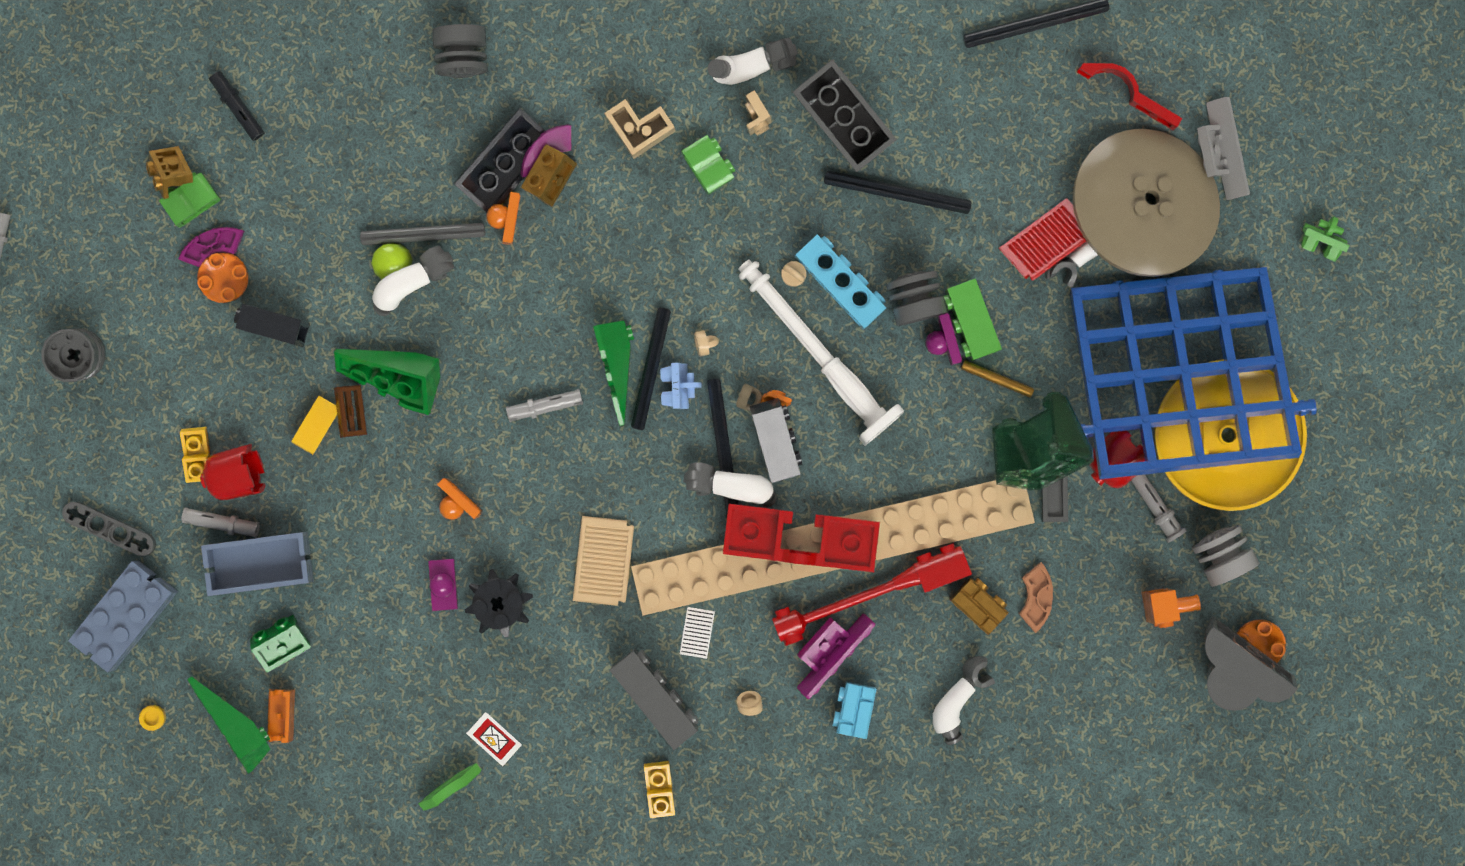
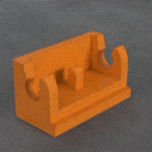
M269 689L268 736L270 740L267 742L281 741V743H289L293 741L295 690Z

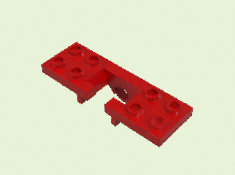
M729 504L723 547V554L874 573L880 522L815 514L814 527L823 528L820 553L781 548L783 523L792 524L793 511Z

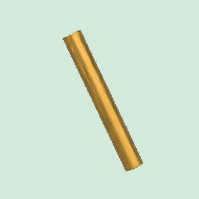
M964 360L962 364V370L1031 398L1034 392V388Z

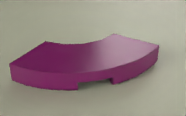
M570 124L556 126L545 131L528 148L521 166V177H527L545 145H549L562 153L571 151Z
M231 227L213 228L194 237L184 247L178 259L200 268L202 262L212 254L229 253L236 255L244 231Z

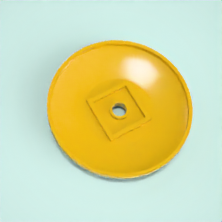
M1222 359V360H1216V361H1211V362H1220V361H1224V359ZM1271 370L1239 373L1244 404L1279 401L1274 372ZM1226 374L1191 378L1196 409L1232 406ZM1179 379L1164 396L1157 414L1185 411ZM1290 388L1292 403H1296L1298 399ZM1282 414L1247 417L1252 450L1288 446ZM1295 415L1302 451L1299 458L1164 473L1175 488L1184 496L1208 508L1236 511L1262 505L1276 497L1289 485L1302 464L1307 443L1305 416ZM1234 419L1199 423L1205 455L1240 451ZM1187 424L1154 427V442L1158 460L1192 456ZM1225 428H1230L1234 432V439L1229 443L1225 442L1221 436Z

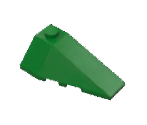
M618 321L593 327L601 359L605 364V374L611 388L616 416L621 427L625 426L631 356L630 341L634 340L631 325L626 326L625 321Z
M336 349L334 351L337 372L361 385L366 383L373 385L378 389L377 394L383 397L387 394L400 400L398 405L405 409L426 415L430 414L440 380L438 358L416 352Z
M193 677L188 678L190 686L209 715L212 716L218 729L226 737L231 749L249 774L269 752L270 747L267 741L270 740V737L263 727L258 729L252 720Z

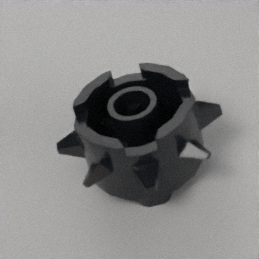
M494 569L489 570L487 582L482 585L470 583L469 588L473 591L474 597L472 605L465 609V613L475 614L477 620L481 622L480 633H484L489 628L499 629L504 638L509 637L510 626L516 621L529 622L523 611L525 602L532 599L533 594L522 592L521 588L517 585L519 574L515 573L509 579L499 578ZM501 597L503 599L502 604L505 607L504 609L500 607L497 610L494 608L495 603L493 599L497 600Z

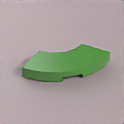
M475 763L465 768L437 787L418 804L423 811L438 806L450 795L467 786L480 773V767Z

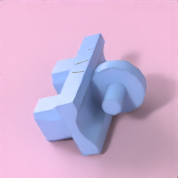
M671 363V366L661 368L662 382H672V391L662 392L661 404L671 406L673 409H689V398H695V388H702V383L694 382V373H688L687 364Z

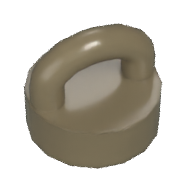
M744 384L736 407L750 411L749 406L752 405L747 404L751 393L756 396L755 402L752 405L761 403L762 395L760 390L751 385Z

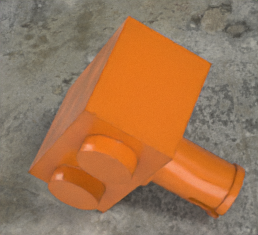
M1169 588L1142 592L1146 622L1154 624V627L1174 626V621H1180L1179 613L1201 610L1198 595L1177 598L1176 590Z

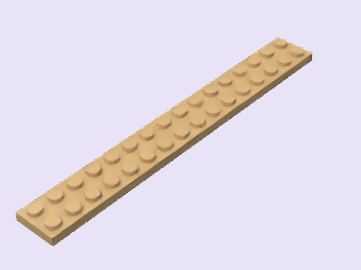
M1023 474L842 516L843 518L880 522L876 560L1035 523ZM814 523L783 530L781 548L820 553L823 528L814 527ZM724 544L631 566L642 616L840 569L723 554Z

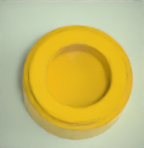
M149 705L143 708L139 714L141 726L149 731L161 728L166 721L165 711L157 705Z

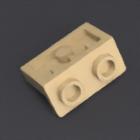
M754 90L746 95L747 103H745V108L754 120L747 124L746 127L750 135L755 133L759 136L769 129V124L772 122L768 111Z

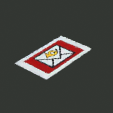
M486 712L466 733L502 766L522 745Z

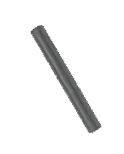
M483 223L362 231L360 233V240L362 245L484 237L485 226Z

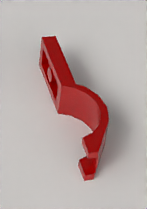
M1083 63L1078 69L1077 73L1086 79L1104 72L1120 77L1129 89V105L1171 130L1176 129L1183 119L1141 94L1134 75L1125 67L1113 63Z

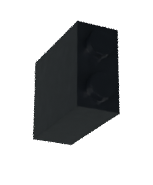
M242 304L241 309H237L234 317V323H237L236 329L299 347H304L310 323L246 304Z

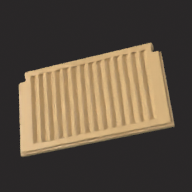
M582 516L573 601L618 606V601L626 602L634 533L633 525L627 526V521Z

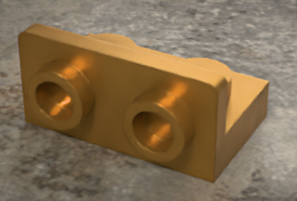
M545 145L521 188L533 194L545 204L553 207L577 163L566 154L549 145Z
M179 146L149 151L150 161L146 162L147 173L149 177L153 176L155 191H160L163 199L169 198L168 187L181 186L193 182L192 172Z

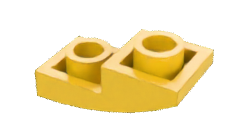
M318 396L291 442L313 455L337 416L336 405Z
M207 427L181 429L180 437L184 455L182 463L186 483L200 482L204 463L210 457Z
M669 761L644 764L650 818L675 815Z

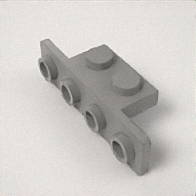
M1230 97L1207 102L1206 106L1210 125L1197 128L1198 142L1202 149L1203 166L1207 177H1222L1227 200L1247 196L1250 194Z

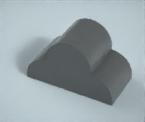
M1212 616L1205 628V650L1210 660L1207 666V689L1215 704L1223 709L1236 711L1247 708L1257 697L1267 702H1281L1290 698L1298 688L1293 674Z

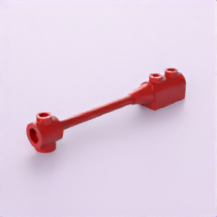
M954 543L939 548L941 553L935 556H931L930 552L917 556V563H914L913 566L892 578L891 581L806 614H801L796 609L790 611L789 606L775 611L776 617L772 618L780 641H783L785 646L804 639L802 634L805 632L806 624L893 590H903L921 585L922 591L926 593L972 575L961 546L955 548Z

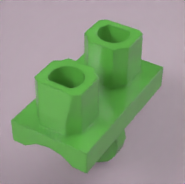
M1334 216L1329 222L1320 219L1318 226L1324 228L1325 231L1308 223H1305L1302 229L1304 235L1301 247L1314 252L1319 241L1327 244L1322 255L1334 262L1341 255L1342 251L1347 252L1350 245L1347 244V240L1333 234L1334 232L1342 235L1344 232V228L1337 226L1338 218Z

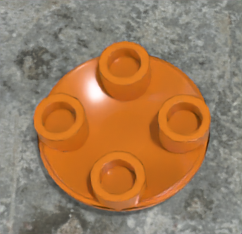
M215 253L202 262L198 270L197 284L202 293L210 300L218 303L232 302L238 299L246 290L248 271L244 263L235 255Z
M1253 620L1244 624L1237 632L1239 636L1276 663L1281 660L1286 652V641L1283 632L1270 621Z

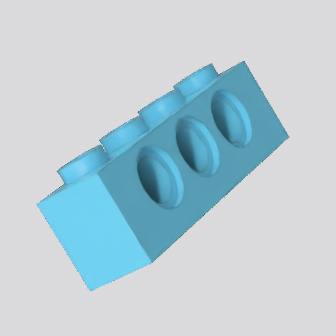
M817 234L795 255V258L864 330L886 309L883 305L886 301L877 291L872 293L867 288L869 283L859 272L856 275L849 268L851 263L842 254L839 257L832 250L834 245L825 236L820 238ZM822 256H827L831 259L832 266L828 269H823L818 265V259ZM839 274L846 275L849 278V285L839 287L835 282L836 276ZM860 292L866 296V303L864 305L858 306L854 304L852 297L855 293Z

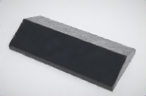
M519 107L453 184L487 213L491 206L502 204L510 195V192L524 179V177H521V166L528 148L545 130Z

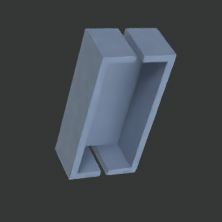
M308 532L201 546L204 568L215 567V572L205 573L207 596L314 582L311 559L306 560V555L310 554Z
M132 561L68 641L85 655L93 654L90 659L107 673L115 671L178 591L161 577L154 578L157 574L141 561Z

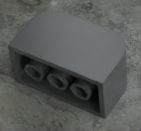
M833 59L792 92L856 172L897 140Z

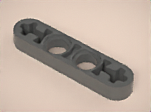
M70 502L63 508L62 515L67 523L136 555H150L156 548V540L152 535L80 502ZM78 507L80 514L88 515V511L91 514L86 518V521L80 517L72 519V514L69 513L70 509ZM96 516L104 520V527L100 531L93 529L91 524ZM118 527H123L127 531V538L124 541H118L115 538L114 533ZM134 532L136 533L135 539L140 541L145 538L147 539L146 543L150 545L149 549L141 551V546L135 542H131V547L128 546Z

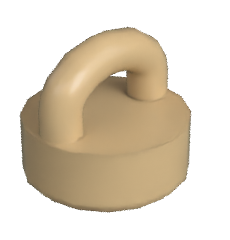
M797 261L787 263L781 273L783 282L791 287L801 285L806 278L805 267Z
M704 330L694 333L696 349L700 356L709 355V348L715 347L719 343V339L716 336H706Z
M745 691L737 697V707L741 714L753 716L762 712V700L759 693Z

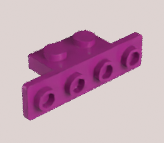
M863 613L845 631L830 617L797 654L800 659L812 668V671L797 686V689L807 699L818 693L824 682L836 673L841 663L853 654L858 644L870 635L876 624Z

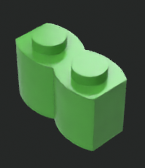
M706 135L682 150L681 154L705 192L710 195L734 179L732 173L735 172V169L728 159L723 160L719 152L722 149L716 139H710Z
M192 173V183L183 184L178 188H169V198L159 200L172 221L179 228L221 200L202 173Z

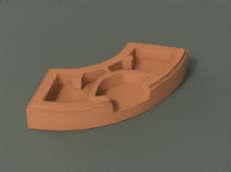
M1042 562L1022 577L1027 590V599L1025 606L1018 614L1034 633L1039 631L1046 622L1051 612L1053 601L1052 581Z

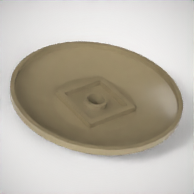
M1126 130L1100 142L1082 162L1073 188L1075 218L1089 246L1110 265L1139 276L1168 275L1193 263L1210 245L1216 233L1220 216V200L1214 177H1207L1203 166L1204 160L1182 140L1156 130ZM1146 193H1151L1155 196V205H1150L1146 202Z

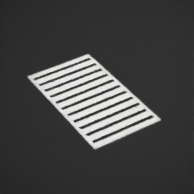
M687 608L680 654L707 659L715 611Z

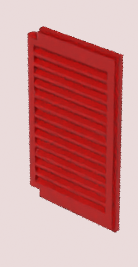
M1066 198L999 247V250L1025 279L1030 277L1034 281L1087 241L1077 224L1073 204Z

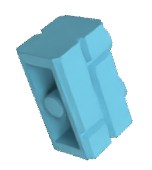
M846 682L845 687L840 686L837 701L842 702L840 712L835 711L832 726L837 727L836 732L838 734L867 739L876 694L875 687Z

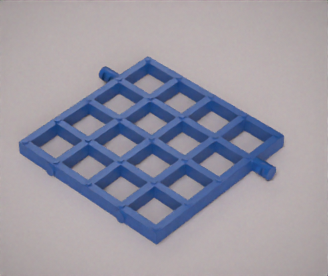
M1267 267L1225 272L1223 270H1216L1206 274L1133 282L1115 281L1112 284L1071 288L1070 299L1091 425H1069L1070 441H1076L1077 439L1086 440L1089 437H1093L1099 479L1299 458L1302 451L1295 415H1315L1317 411L1316 402L1314 399H1308V401L1298 400V402L1292 403ZM1257 282L1262 312L1228 316L1222 285ZM1210 287L1216 317L1181 321L1176 290ZM1164 292L1169 322L1134 326L1129 296ZM1118 297L1122 327L1087 331L1082 301ZM1265 325L1271 356L1236 360L1230 329ZM1218 330L1224 361L1189 365L1183 334ZM1172 335L1177 366L1141 370L1136 339ZM1125 340L1130 371L1094 375L1089 344ZM1273 369L1279 401L1244 404L1239 373ZM1226 374L1232 406L1196 409L1191 378ZM1179 379L1185 411L1149 415L1144 383ZM1132 384L1137 416L1101 420L1096 388ZM1282 414L1288 446L1252 450L1247 417ZM1234 419L1240 451L1205 455L1199 423ZM1187 424L1192 456L1157 460L1151 428ZM1140 429L1145 461L1109 465L1104 433Z

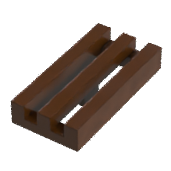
M361 385L335 387L334 393L340 438L367 435ZM351 391L354 392V400H355V408H356V416H357V424H358V430H357V431L355 430L354 409H353V406H352Z

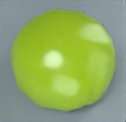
M388 243L382 245L373 253L371 265L375 275L382 280L391 273L412 265L413 259L409 250L402 244Z

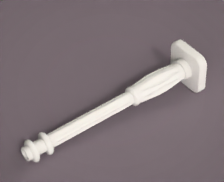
M750 259L738 268L741 272L739 278L741 280L747 279L750 282V291H757L820 364L822 367L821 372L825 374L839 396L865 421L864 425L867 429L860 435L859 440L866 446L904 413L903 408L899 404L893 406L889 411H886L883 407L880 408L859 378L838 357L834 358L770 284L768 281L770 275H763L757 269L759 262L754 261L752 263Z

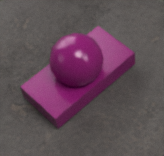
M948 313L940 315L937 319L941 331L929 333L925 340V346L934 355H942L947 352L950 365L961 363L962 358Z
M455 559L428 561L432 611L458 609Z

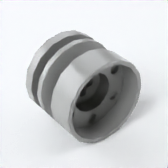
M1240 525L1224 527L1203 537L1199 543L1192 547L1195 554L1203 551L1207 552L1200 556L1198 561L1199 563L1212 562V565L1204 571L1212 587L1233 580L1260 564L1253 549L1240 551L1239 547L1248 540L1246 536L1234 539L1236 535L1243 531Z

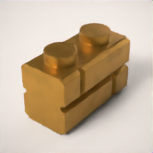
M968 578L949 600L981 630L989 635L1008 615L1009 612L1004 609L1007 604L997 595L992 598L986 592L988 586L979 578L975 581L972 578Z

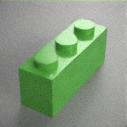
M976 278L946 289V295L944 296L947 310L952 309L955 319L952 320V324L956 334L961 333L964 342L960 345L965 358L970 357V360L973 361L1002 350Z

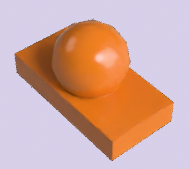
M510 192L508 208L502 204H495L487 211L486 218L488 224L496 229L504 228L502 244L511 245L513 243L520 201L519 193Z
M443 478L437 484L448 494V496L441 500L439 506L443 517L454 520L459 518L464 510L473 519H477L482 514V510L448 478Z

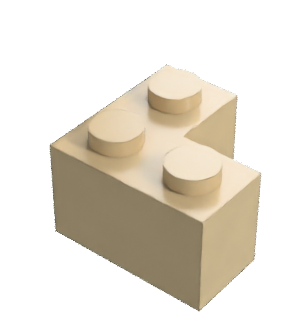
M626 99L605 112L606 119L633 159L675 132L674 125L661 106L640 120Z

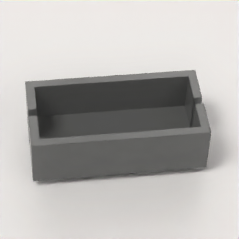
M634 648L613 665L609 671L671 748L675 750L698 731L697 724L699 719L690 708L687 711L681 705L683 699L675 689L670 691L665 685L667 679L659 669L654 671L650 667L651 659L643 650L638 652Z

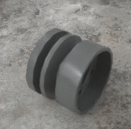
M454 24L439 26L432 30L433 47L445 51L434 56V61L441 63L434 66L436 75L451 78H467L484 74L488 71V65L481 62L487 59V54L475 51V49L486 46L485 27L472 24Z
M918 271L906 274L886 284L887 291L899 289L900 292L889 297L890 301L902 300L903 305L893 310L897 326L927 320L948 313L944 296L932 297L931 292L941 287L940 283L930 285L928 281L938 278L937 271Z
M84 328L61 329L52 333L44 342L41 350L42 363L45 370L53 378L62 382H76L94 377L102 369L106 359L105 347L101 339L94 332ZM75 350H80L81 352L78 355L79 359L73 358V356L76 354Z

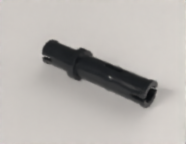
M221 71L213 74L209 81L221 96L220 101L223 104L226 103L252 141L258 140L265 132L239 97L237 88L231 86Z

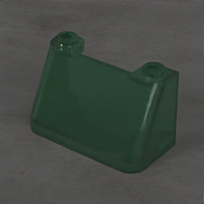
M1050 392L1042 399V406L1047 408L1046 410L1023 423L1017 422L1014 418H1008L992 428L996 485L1024 490H1040L1094 461L1093 449L1067 396L1062 395L1061 392Z

